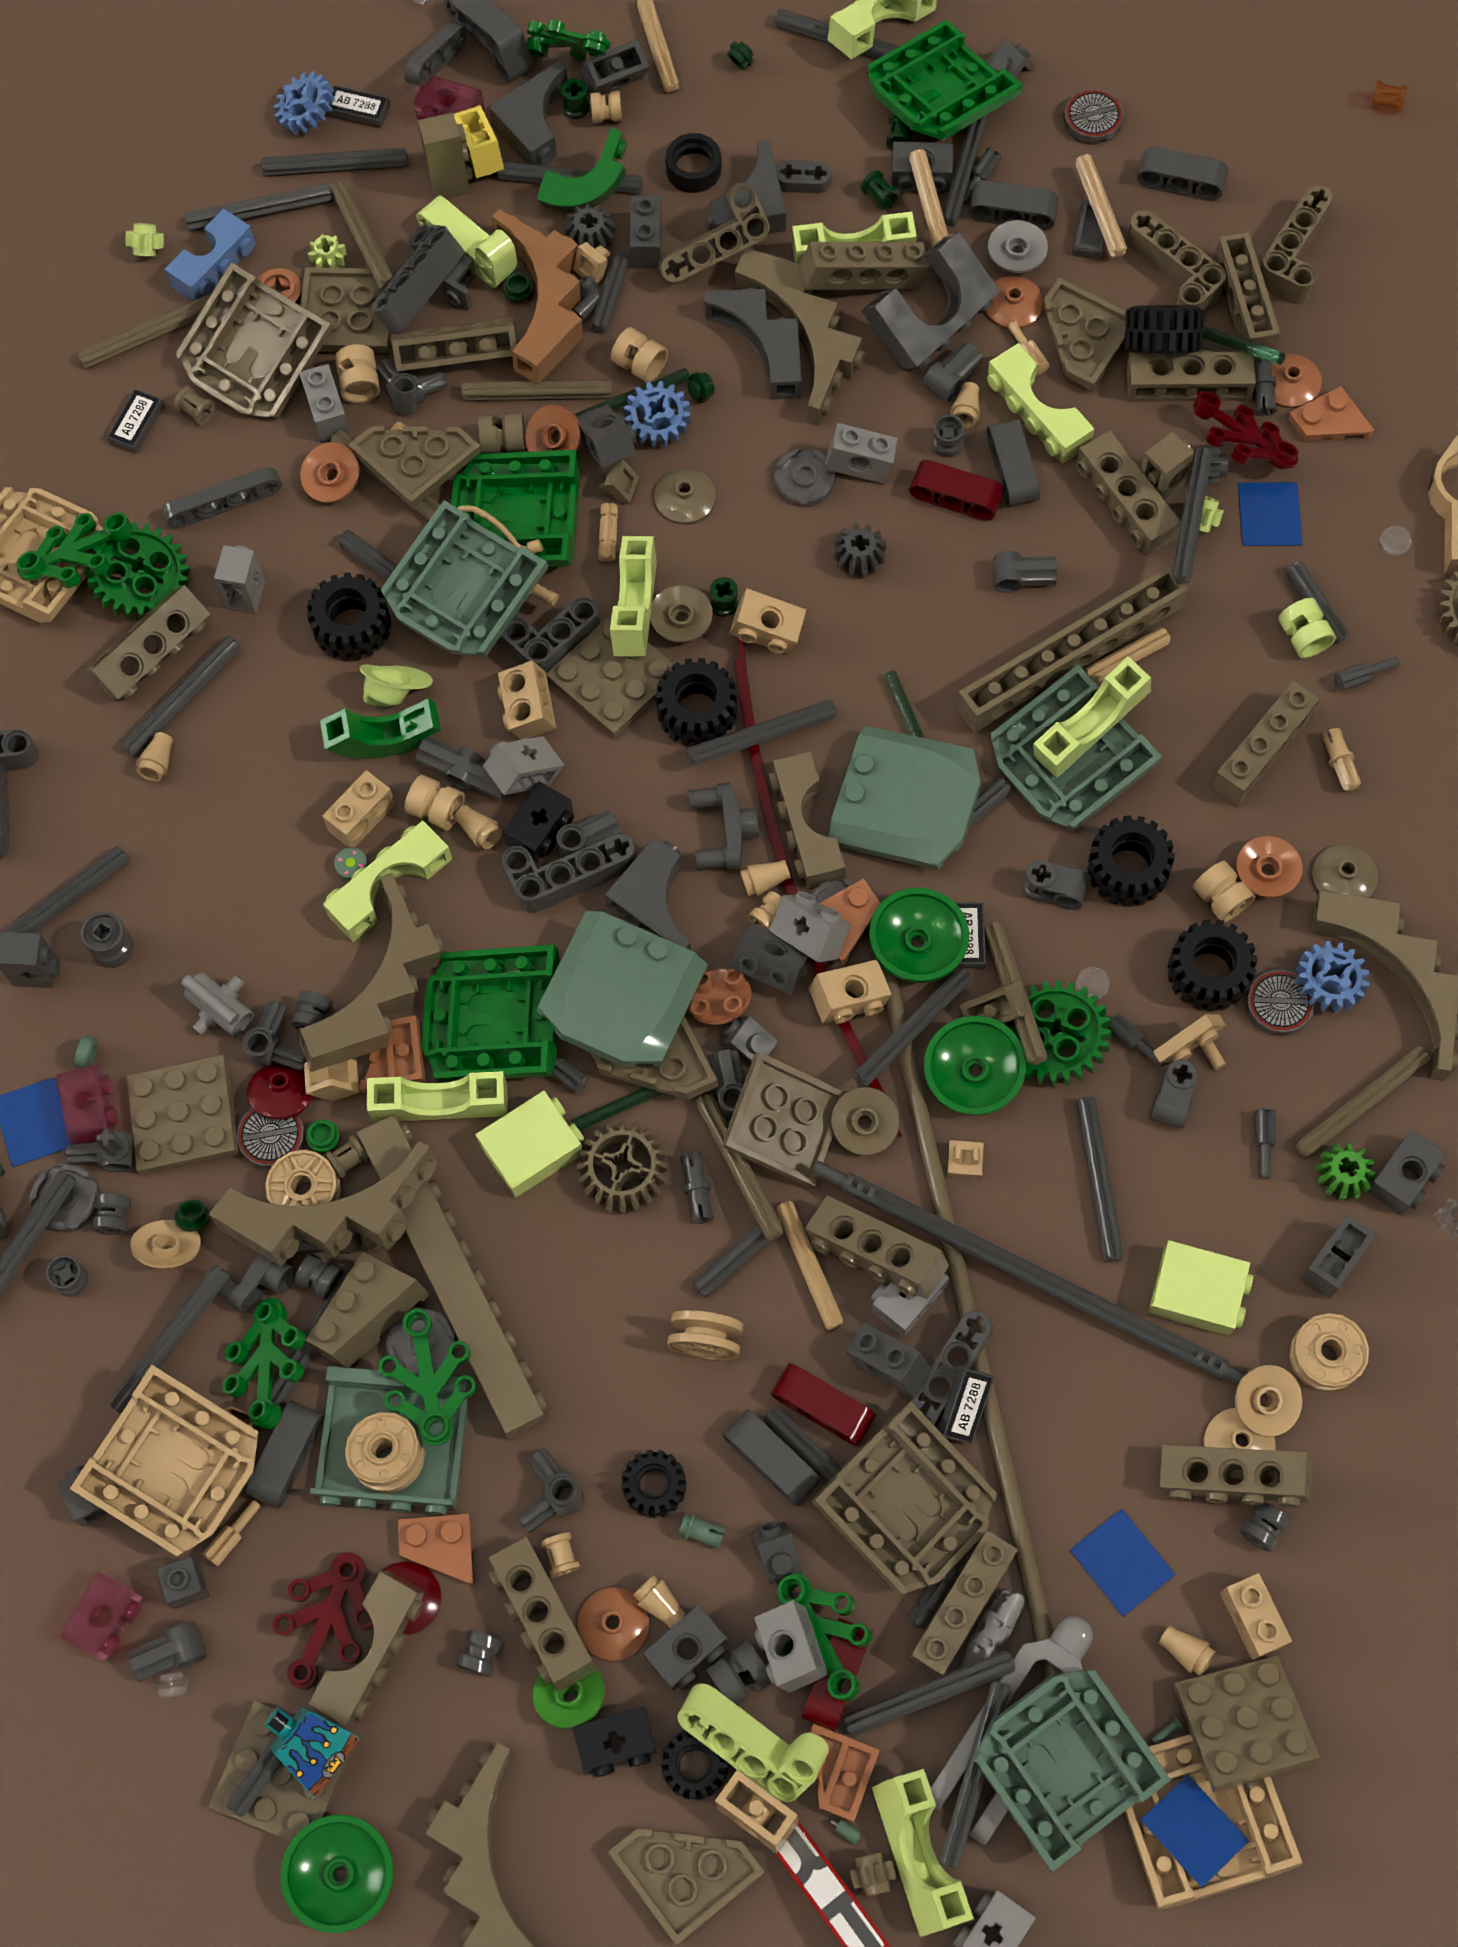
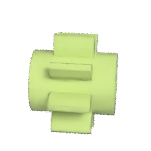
M133 223V230L126 231L125 246L133 247V255L156 256V249L163 248L164 233L156 232L155 224Z
M321 235L315 242H310L312 252L308 253L311 264H316L320 268H339L345 265L343 256L347 254L345 245L338 243L337 236Z
M1205 496L1199 531L1210 532L1212 525L1219 526L1224 512L1221 509H1217L1219 500Z

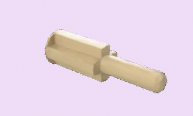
M1010 322L1008 329L1017 342L1037 363L1036 376L1045 373L1049 369L1050 364L1033 340L1028 341L1016 322Z
M252 1500L231 1527L226 1524L204 1550L202 1555L211 1564L219 1567L242 1537L239 1533L260 1508V1504L257 1501Z

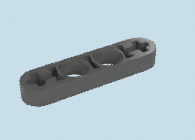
M449 22L411 56L405 70L406 82L420 87L424 86L463 49L467 36L466 27Z
M262 468L173 500L163 507L162 512L167 525L170 528L178 529L272 496L280 491L282 483L276 469Z
M978 1310L970 1311L962 1317L933 1364L932 1371L911 1400L921 1412L927 1405L925 1401H921L923 1395H926L932 1402L940 1404L938 1410L930 1406L926 1413V1416L935 1427L943 1416L959 1367H954L949 1363V1353L955 1348L965 1349L968 1353V1359L963 1367L971 1369L992 1335L993 1324L984 1312ZM980 1318L983 1319L982 1326L985 1328V1332L983 1334L979 1332L974 1334L971 1342L977 1344V1346L972 1350L968 1344L958 1340L960 1335H963L967 1340L971 1333L968 1323L970 1321L977 1322ZM936 1378H944L949 1383V1391L943 1397H935L930 1392L931 1382Z

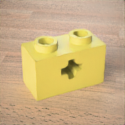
M481 105L455 113L456 123H462L467 142L463 143H466L470 158L469 164L475 177L479 178L503 170L504 165L497 138Z

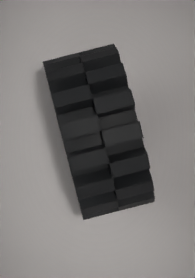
M652 1449L646 1450L647 1453L642 1455L641 1453L636 1454L633 1461L629 1460L626 1464L627 1468L622 1474V1490L632 1510L635 1509L639 1515H648L649 1518H656L659 1515L665 1517L668 1515V1512H674L678 1508V1504L682 1503L686 1491L685 1474L680 1462L678 1463L673 1455H667L662 1450H658V1452H653ZM649 1471H660L668 1479L666 1491L658 1497L645 1495L640 1488L642 1477Z
M685 1730L676 1737H672L669 1744L665 1746L663 1757L661 1758L663 1777L674 1793L689 1800H700L713 1795L718 1788L720 1789L727 1776L728 1762ZM700 1750L708 1757L709 1769L702 1778L689 1779L681 1772L680 1761L686 1752Z

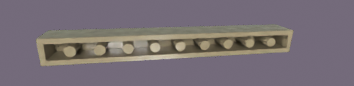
M394 1114L357 1132L380 1180L399 1168L412 1151L408 1142L414 1140L406 1122L404 1121L399 1124ZM433 1179L429 1182L425 1180L416 1191L412 1203L402 1210L408 1221L405 1231L459 1341H463L468 1345L471 1352L469 1361L508 1440H511L546 1422L543 1411L548 1409V1406L540 1390L532 1392L527 1380L533 1378L524 1359L517 1361L512 1350L518 1346L509 1328L502 1331L497 1319L503 1316L494 1298L487 1301L482 1291L483 1288L487 1287V1284L479 1268L472 1271L467 1259L473 1256L464 1238L457 1241L452 1230L458 1226L449 1208L442 1211L437 1200L443 1198L435 1180Z

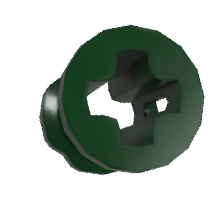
M569 79L561 87V94L565 99L563 110L565 115L571 119L583 118L589 112V103L585 98L588 92L587 86L580 79Z
M892 113L888 121L891 128L890 134L887 136L886 146L893 151V142H912V138L910 137L911 128Z
M879 170L868 174L860 186V190L864 194H869L877 202L876 206L881 211L890 208L900 195V191L895 186L891 187L883 179V174Z
M720 577L715 579L710 586L713 613L720 617L731 616L737 609L738 586L731 578Z

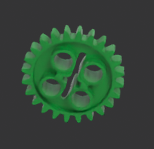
M133 522L132 534L127 540L118 542L110 539L99 544V546L90 548V554H103L110 565L109 569L101 575L93 574L89 567L85 568V577H89L87 587L94 589V599L103 597V609L113 605V615L116 616L123 610L125 611L126 620H129L132 613H136L140 621L144 613L153 609L176 586L185 585L188 587L189 578L186 576L189 575V566L184 565L187 562V555L179 554L181 552L180 543L171 545L173 535L169 534L162 538V528H157L153 533L150 532L149 523H146L143 530H140L136 522ZM133 549L137 551V553L134 555H128L124 553L123 550ZM159 562L163 563L166 567L158 569L153 567L152 564ZM111 574H120L123 578L120 580H113L108 576ZM145 587L149 588L152 592L142 594L137 590Z
M1057 980L1055 988H1050L1047 981H1043V990L1038 991L1031 985V996H1027L1043 1041L1047 1059L1039 1065H1033L1026 1058V1079L1029 1080L1037 1074L1039 1085H1042L1046 1078H1050L1053 1087H1056L1058 1078H1063L1067 1086H1070V1076L1073 1075L1079 1081H1083L1082 1071L1085 1069L1089 1073L1094 1074L1095 1070L1092 1062L1103 1064L1104 1059L1100 1052H1109L1110 1050L1109 1043L1104 1041L1112 1039L1111 1030L1105 1029L1111 1026L1110 1017H1103L1106 1014L1105 1005L1097 1006L1098 996L1096 994L1087 998L1088 992L1085 986L1076 992L1074 982L1072 981L1067 989L1062 988L1060 980ZM1044 1009H1050L1054 1012L1053 1015L1047 1018L1039 1017L1038 1013ZM1076 1018H1082L1086 1021L1080 1027L1070 1025V1022ZM1014 1020L1006 1022V1024L1009 1025L1007 1027H1009L1020 1040ZM1057 1030H1062V1032H1058L1056 1036H1051V1034H1055ZM1085 1039L1084 1042H1078L1077 1040ZM1065 1048H1072L1076 1051L1071 1057L1059 1055L1060 1051Z

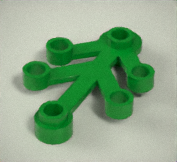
M549 20L547 29L546 25L541 22L529 21L527 33L531 37L527 38L526 43L529 53L533 56L545 58L548 55L549 48L571 47L569 55L584 60L586 59L587 52L590 56H603L611 46V42L606 39L607 35L600 31L590 30L589 34H580L565 30L566 25L557 20Z
M82 513L76 517L75 524L68 535L61 526H53L48 529L46 538L37 551H28L18 558L16 563L17 573L25 581L38 580L44 576L58 579L64 587L72 588L81 579L76 569L72 566L61 568L53 565L63 561L89 567L95 575L104 574L110 566L105 556L101 553L93 555L83 551L110 539L118 542L127 540L132 534V524L124 513H113L105 519L103 530L80 539L83 534L93 532L97 526L90 513ZM53 547H59L56 551L51 552Z
M273 1297L263 1300L258 1305L254 1313V1324L240 1343L235 1341L227 1346L225 1350L226 1360L235 1365H242L247 1360L250 1349L260 1338V1346L239 1374H230L225 1378L222 1385L224 1393L234 1398H239L245 1393L247 1384L258 1371L257 1400L249 1408V1417L254 1425L264 1430L274 1428L280 1421L282 1414L281 1407L271 1401L273 1363L279 1368L281 1378L290 1383L298 1382L304 1373V1367L301 1363L290 1359L275 1345V1331L282 1335V1344L292 1350H298L303 1346L306 1335L302 1330L286 1321L287 1311L283 1303Z
M413 1309L404 1316L403 1328L407 1335L413 1338L420 1378L401 1366L398 1359L391 1355L383 1357L379 1362L378 1368L385 1378H394L423 1397L426 1412L409 1403L405 1395L399 1390L389 1391L385 1395L384 1404L390 1412L401 1413L416 1423L419 1436L426 1444L441 1446L446 1444L453 1436L454 1424L452 1417L463 1401L476 1393L477 1386L471 1376L462 1375L458 1377L454 1383V1392L441 1409L438 1394L458 1365L464 1364L469 1360L471 1352L465 1342H453L449 1346L447 1357L434 1374L428 1335L432 1331L433 1323L426 1311ZM422 1320L425 1322L423 1330H413L412 1327L416 1321ZM457 1347L466 1349L465 1355L461 1358L453 1356V1352ZM387 1362H395L396 1368L393 1372L387 1373L384 1371V1365ZM464 1381H469L472 1383L471 1389L466 1393L459 1390L460 1384ZM393 1396H400L402 1398V1402L398 1407H391L389 1405L390 1399ZM435 1423H441L443 1425L442 1432L437 1435L431 1434V1426Z
M799 1573L785 1576L778 1585V1599L782 1605L794 1600L806 1607L825 1666L830 1673L827 1681L830 1695L843 1702L853 1700L860 1690L859 1679L852 1672L845 1670L827 1635L847 1639L853 1645L862 1648L870 1644L872 1632L862 1623L850 1625L818 1617L811 1604L831 1607L837 1614L848 1616L855 1609L854 1598L845 1592L834 1594L814 1589L810 1580ZM800 1587L801 1593L799 1597L793 1599V1589ZM842 1598H847L848 1604L846 1608L839 1610V1601ZM863 1629L865 1632L864 1638L861 1641H856V1632ZM793 1640L787 1642V1645L783 1648V1655L791 1653ZM849 1680L851 1688L847 1693H843L841 1690L842 1684Z

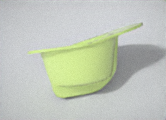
M364 664L360 667L361 673L365 675L363 701L370 705L380 707L398 706L403 702L411 689L427 688L433 683V679L429 674L412 667L376 666Z

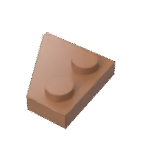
M864 878L819 903L824 907L837 910L841 914V918L851 923L841 953L837 959L840 965L845 964L848 955L865 934L875 910L881 904Z
M416 1015L390 1020L393 1032L389 1034L388 1047L371 1052L369 1057L370 1066L365 1079H361L359 1083V1090L363 1094L367 1093V1078L403 1077L414 1082H426L420 1025Z

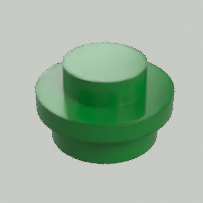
M317 1120L306 1131L307 1144L313 1151L318 1153L332 1151L340 1141V1131L336 1124L330 1120Z

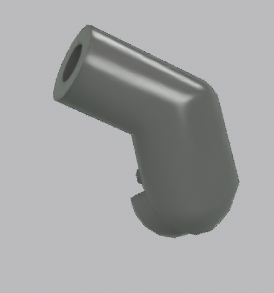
M584 276L579 280L582 301L572 310L582 319V322L596 308L600 298L599 286L590 276Z

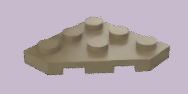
M1059 277L1044 298L1043 308L1065 377L1093 391L1125 343L1126 311Z
M371 426L348 444L349 449L411 508H414L481 453L480 445L459 426H447L446 430H429L428 426H403V429H385L384 426Z
M685 1016L661 1067H653L654 1064H635L634 1067H622L589 1052L601 1075L686 1100L719 1087L718 1080Z
M637 1828L608 1851L676 1946L765 1873L744 1843L736 1840Z

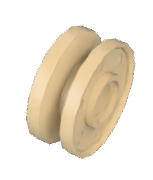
M308 1150L289 1152L279 1158L269 1170L265 1183L267 1199L271 1204L317 1205L339 1200L342 1195L341 1180L330 1162L319 1153ZM305 1182L311 1183V1188L307 1193L302 1195L296 1193L300 1184Z
M684 1310L671 1314V1326L685 1333H675L668 1336L667 1348L682 1355L708 1360L724 1361L739 1358L740 1346L733 1341L727 1340V1338L742 1336L743 1323L739 1320L704 1311Z
M1326 1313L1314 1316L1297 1330L1290 1343L1289 1359L1294 1373L1302 1383L1314 1390L1333 1392L1344 1389L1362 1375L1368 1364L1369 1346L1365 1334L1355 1322L1343 1315ZM1323 1345H1328L1335 1350L1336 1360H1328L1323 1356L1321 1351Z
M379 1412L365 1417L354 1426L347 1438L345 1456L348 1467L365 1488L375 1493L392 1494L405 1489L417 1479L424 1467L425 1449L421 1437L406 1418L396 1413ZM386 1448H392L391 1453L387 1457L379 1458L381 1451Z

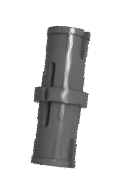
M1261 350V357H1258V352L1253 353L1256 380L1254 390L1256 392L1257 414L1268 416L1267 409H1270L1271 415L1277 412L1274 387H1276L1277 383L1276 378L1272 375L1271 352Z
M691 1152L693 1167L688 1153L680 1157L686 1181L683 1189L685 1195L689 1197L692 1223L702 1224L701 1209L706 1223L714 1220L708 1194L711 1187L710 1182L705 1179L702 1153Z

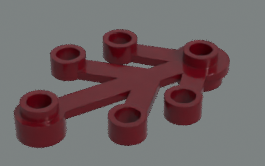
M1208 391L1199 392L1193 404L1195 415L1205 420L1212 417L1232 430L1211 427L1205 438L1210 445L1221 447L1225 441L1238 443L1231 457L1241 464H1247L1250 458L1269 460L1273 466L1282 470L1291 469L1296 466L1299 451L1293 444L1282 441L1279 434L1280 429L1276 424L1268 421L1263 422L1259 430L1253 417L1254 411L1251 408L1239 405L1232 418L1219 409L1221 400L1217 395ZM1246 444L1255 445V446H1257L1258 448L1249 447V446L1246 445Z
M346 1552L338 1555L332 1561L330 1570L306 1581L302 1579L293 1580L288 1586V1595L292 1600L299 1603L308 1600L311 1593L330 1586L333 1587L326 1600L291 1615L287 1613L278 1614L273 1620V1630L282 1637L290 1636L295 1629L317 1620L301 1659L292 1662L288 1668V1680L298 1689H309L317 1682L319 1672L315 1663L331 1626H333L340 1645L338 1649L339 1658L346 1664H354L361 1658V1648L354 1642L341 1607L348 1591L356 1610L353 1615L356 1626L363 1630L373 1627L372 1620L365 1625L359 1622L360 1614L367 1611L362 1605L366 1597L361 1586V1582L366 1575V1566L361 1557L355 1553ZM346 1564H351L353 1566V1573L348 1577L342 1576V1567ZM300 1584L304 1585L306 1588L305 1594L301 1597H295L294 1588ZM287 1618L290 1620V1627L282 1632L279 1630L278 1624L282 1619ZM348 1646L356 1648V1654L351 1659L344 1657V1650ZM302 1666L306 1667L308 1670L307 1677L303 1680H298L295 1675L296 1670Z

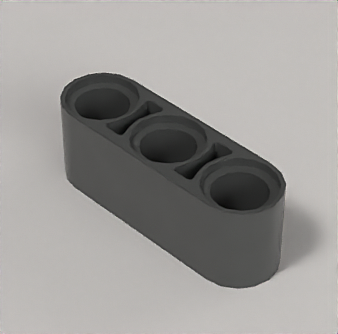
M1149 147L1143 153L1137 180L1141 185L1148 188L1214 201L1222 196L1228 167L1224 162L1217 159L1161 147Z
M981 180L973 186L969 215L977 221L1003 224L1013 220L1027 221L1045 231L1053 228L1055 224L1059 197L1055 192L1048 189Z
M1013 420L988 425V444L1000 484L1004 488L1003 495L1006 504L1011 506L1039 500V483L1020 421Z
M290 1400L281 1414L280 1421L275 1426L263 1450L254 1473L249 1479L246 1495L280 1509L321 1429L324 1414Z
M748 1409L722 1434L724 1439L794 1506H797L821 1481L820 1477L806 1462Z

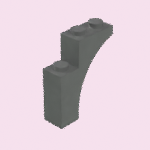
M746 288L743 290L717 289L705 291L706 320L731 328L754 347L762 359L768 374L771 400L801 398L798 319L780 317L767 320L765 289Z

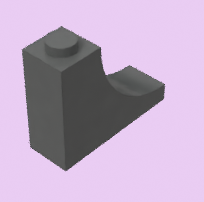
M560 61L489 106L491 125L527 164L545 165L557 156L555 136L550 132L546 124V117L553 101L561 94L562 85L568 80L566 67Z
M769 139L757 141V163L745 184L751 187L758 197L769 222L768 234L786 231V209ZM739 190L734 196V203L737 206H743L749 200L747 190ZM726 196L710 200V213L705 214L708 231L734 219ZM754 218L748 222L747 231L749 234H756L760 231L762 226L761 220ZM732 232L723 233L719 242L734 240V234Z
M654 837L605 893L606 905L628 923L691 950V942L674 925L667 908L672 882L682 868L681 855L672 843L668 841L663 843Z

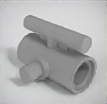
M199 973L194 978L191 975L185 976L181 982V985L185 988L183 996L201 1010L198 1014L200 1018L193 1025V1028L203 1035L211 1025L215 1026L218 1024L232 1037L241 1035L254 1018V1013L237 999L239 996L237 992L245 982L234 975L227 985L223 983L220 986L205 973Z

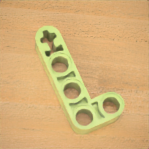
M437 196L416 214L420 226H446L464 249V254L473 259L475 274L492 288H496L518 269L515 246L505 232L497 229L489 236L443 196Z
M703 1683L692 1687L677 1715L679 1724L688 1733L777 1800L783 1802H792L814 1783L829 1752L826 1741L813 1733H803L788 1745L718 1690Z

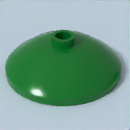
M907 888L891 894L877 907L870 923L869 942L876 960L887 972L908 982L927 983L944 978L960 965L969 944V927L962 910L948 896L928 888ZM913 940H919L922 942L923 945L921 947H915L912 945L911 942Z
M965 1016L947 1023L933 1036L925 1053L924 1072L929 1089L941 1104L963 1115L981 1116L1004 1108L1017 1096L1026 1076V1056L1020 1040L1005 1024L985 1016ZM973 1067H979L982 1073L979 1076H972L969 1071Z
M329 1815L306 1825L290 1842L281 1865V1889L291 1912L306 1926L325 1933L349 1932L368 1923L382 1909L392 1888L394 1866L387 1842L372 1825L362 1819L349 1815ZM340 1867H344L347 1870V1878L343 1882H338L335 1878V1872Z

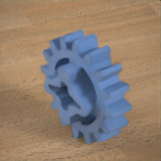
M304 72L299 80L293 77L292 84L283 86L284 94H279L276 97L280 101V103L274 105V109L277 111L275 114L276 119L287 131L291 130L296 135L299 130L304 134L307 133L310 126L316 129L317 122L326 120L325 112L332 111L329 103L335 101V97L332 95L334 89L323 75L320 74L318 76L315 72H311L309 77Z
M659 381L657 387H653L650 382H647V389L644 391L640 387H636V397L632 395L627 397L628 405L624 406V416H626L625 424L632 426L635 436L639 435L640 444L643 445L647 440H650L652 448H655L657 441H662L664 447L668 446V439L670 438L678 442V432L686 434V423H690L691 420L689 401H684V392L681 391L675 394V385L671 384L666 389L663 386V381ZM671 405L676 408L678 415L675 414V410L671 409ZM637 413L640 414V419L644 420L643 424L638 420Z
M1326 941L1322 948L1314 944L1309 952L1305 951L1300 962L1295 968V971L1299 973L1295 979V984L1304 986L1299 994L1301 996L1309 994L1311 996L1309 1005L1312 1006L1319 1002L1323 1012H1325L1328 1006H1332L1334 1013H1339L1343 1006L1348 1011L1351 1010L1355 1003H1359L1362 1000L1370 984L1365 981L1370 974L1369 970L1360 968L1365 960L1363 958L1355 960L1353 956L1356 950L1354 949L1348 952L1343 951V943H1339L1336 948H1332L1330 941Z

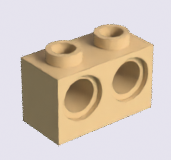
M529 661L498 673L500 685L497 687L500 700L504 704L505 714H503L502 718L508 732H512L521 740L557 729L546 672L534 661Z
M366 770L322 817L329 833L348 848H355L396 804L391 789Z

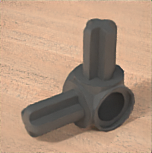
M387 359L382 360L381 364L377 366L378 374L386 383L385 390L391 398L392 409L402 415L414 413L418 409L419 403L424 402L426 395L442 390L448 385L443 372L418 379L409 373L397 372L394 363Z
M269 1001L259 1025L252 1026L251 1030L244 1035L242 1041L244 1051L249 1061L255 1066L271 1067L276 1063L297 1071H303L304 1063L307 1062L303 1051L282 1045L280 1036L277 1034L287 1007L278 1001ZM265 1042L268 1044L262 1052L252 1051V1048L257 1043Z
M105 1128L101 1135L96 1136L97 1143L70 1144L66 1149V1159L69 1164L98 1163L103 1170L109 1172H125L132 1169L133 1134L130 1132L112 1131L110 1128Z
M545 1449L536 1451L529 1459L531 1466L544 1482L542 1487L544 1497L518 1517L520 1524L528 1533L535 1531L556 1514L561 1518L564 1515L578 1512L584 1503V1493L568 1470H561ZM563 1489H573L568 1499L558 1500L559 1493Z

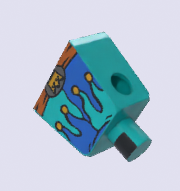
M304 1706L299 1709L293 1718L277 1707L264 1724L265 1727L278 1736L270 1750L314 1798L318 1796L360 1740L350 1730Z

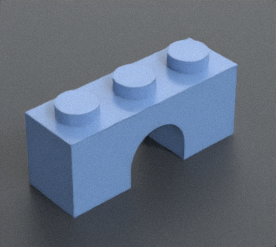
M224 208L204 228L209 246L213 250L206 255L196 256L183 249L164 269L170 287L191 301L212 294L230 263L232 262L237 265L244 256H248L256 245L251 226Z

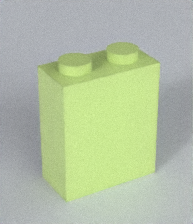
M545 1091L540 1092L475 1134L478 1144L515 1198L578 1158L579 1151L583 1150L581 1142L584 1141V1137L574 1123L570 1126L562 1117L566 1114L563 1106L556 1097L550 1099Z
M1168 1240L1163 1250L1148 1314L1230 1337L1235 1327L1241 1328L1244 1321L1246 1308L1241 1307L1243 1294L1249 1295L1254 1275L1248 1274L1250 1262Z

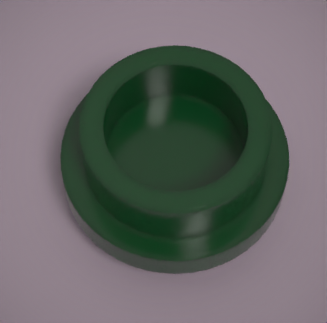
M737 42L731 43V49L727 52L730 60L742 70L747 66L751 67L754 64L752 58L754 53L750 47L744 42H740V44Z
M520 272L510 274L503 285L506 298L513 302L526 301L532 296L534 290L531 279Z
M695 372L690 375L687 384L690 396L700 403L708 401L715 392L711 377L705 372Z
M187 1200L178 1206L174 1216L175 1224L183 1231H198L208 1224L210 1220L209 1211L202 1202Z

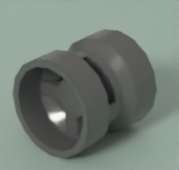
M948 414L939 417L934 423L932 447L939 456L946 458L954 457L962 450L965 427L960 418Z
M301 991L297 1001L299 1009L293 1014L290 1024L300 1030V1028L324 1020L325 1014L330 1011L332 1000L316 992Z
M115 1193L97 1194L95 1207L98 1209L97 1216L93 1218L92 1230L106 1235L126 1234L128 1222L125 1220V1214L130 1209L131 1199L125 1195Z
M311 1253L300 1265L294 1282L304 1289L311 1287L316 1296L326 1300L342 1276L343 1271L335 1265H323L322 1258Z
M60 1255L53 1258L46 1268L47 1281L64 1296H76L84 1291L88 1284L87 1271L74 1257L69 1255Z
M1264 1502L1263 1505L1255 1507L1253 1519L1244 1524L1240 1533L1253 1545L1266 1552H1271L1277 1543L1276 1536L1279 1532L1285 1531L1290 1520L1279 1509Z
M469 1629L465 1638L468 1652L459 1654L456 1665L476 1674L490 1677L494 1666L489 1659L499 1653L503 1642L492 1636Z

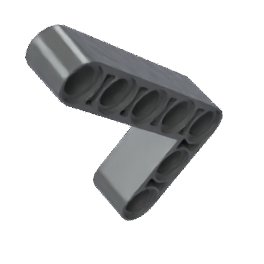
M579 597L539 632L516 613L496 643L520 665L534 661L547 674L600 624L597 603L589 597ZM585 614L591 616V617L588 618V619H580V618H579L580 616L585 615ZM516 635H522V636H524L523 638H521V639H519V640H512V639H511L512 637H514V636H516ZM559 635H568L566 639H556ZM537 655L546 656L542 660L533 659Z

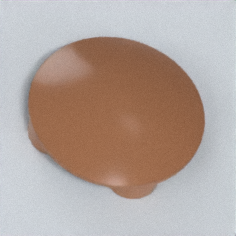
M719 968L705 971L688 1007V1011L696 1020L704 1024L720 1025L731 1022L733 1018H738L747 1009L752 995L750 984L743 973L734 969Z

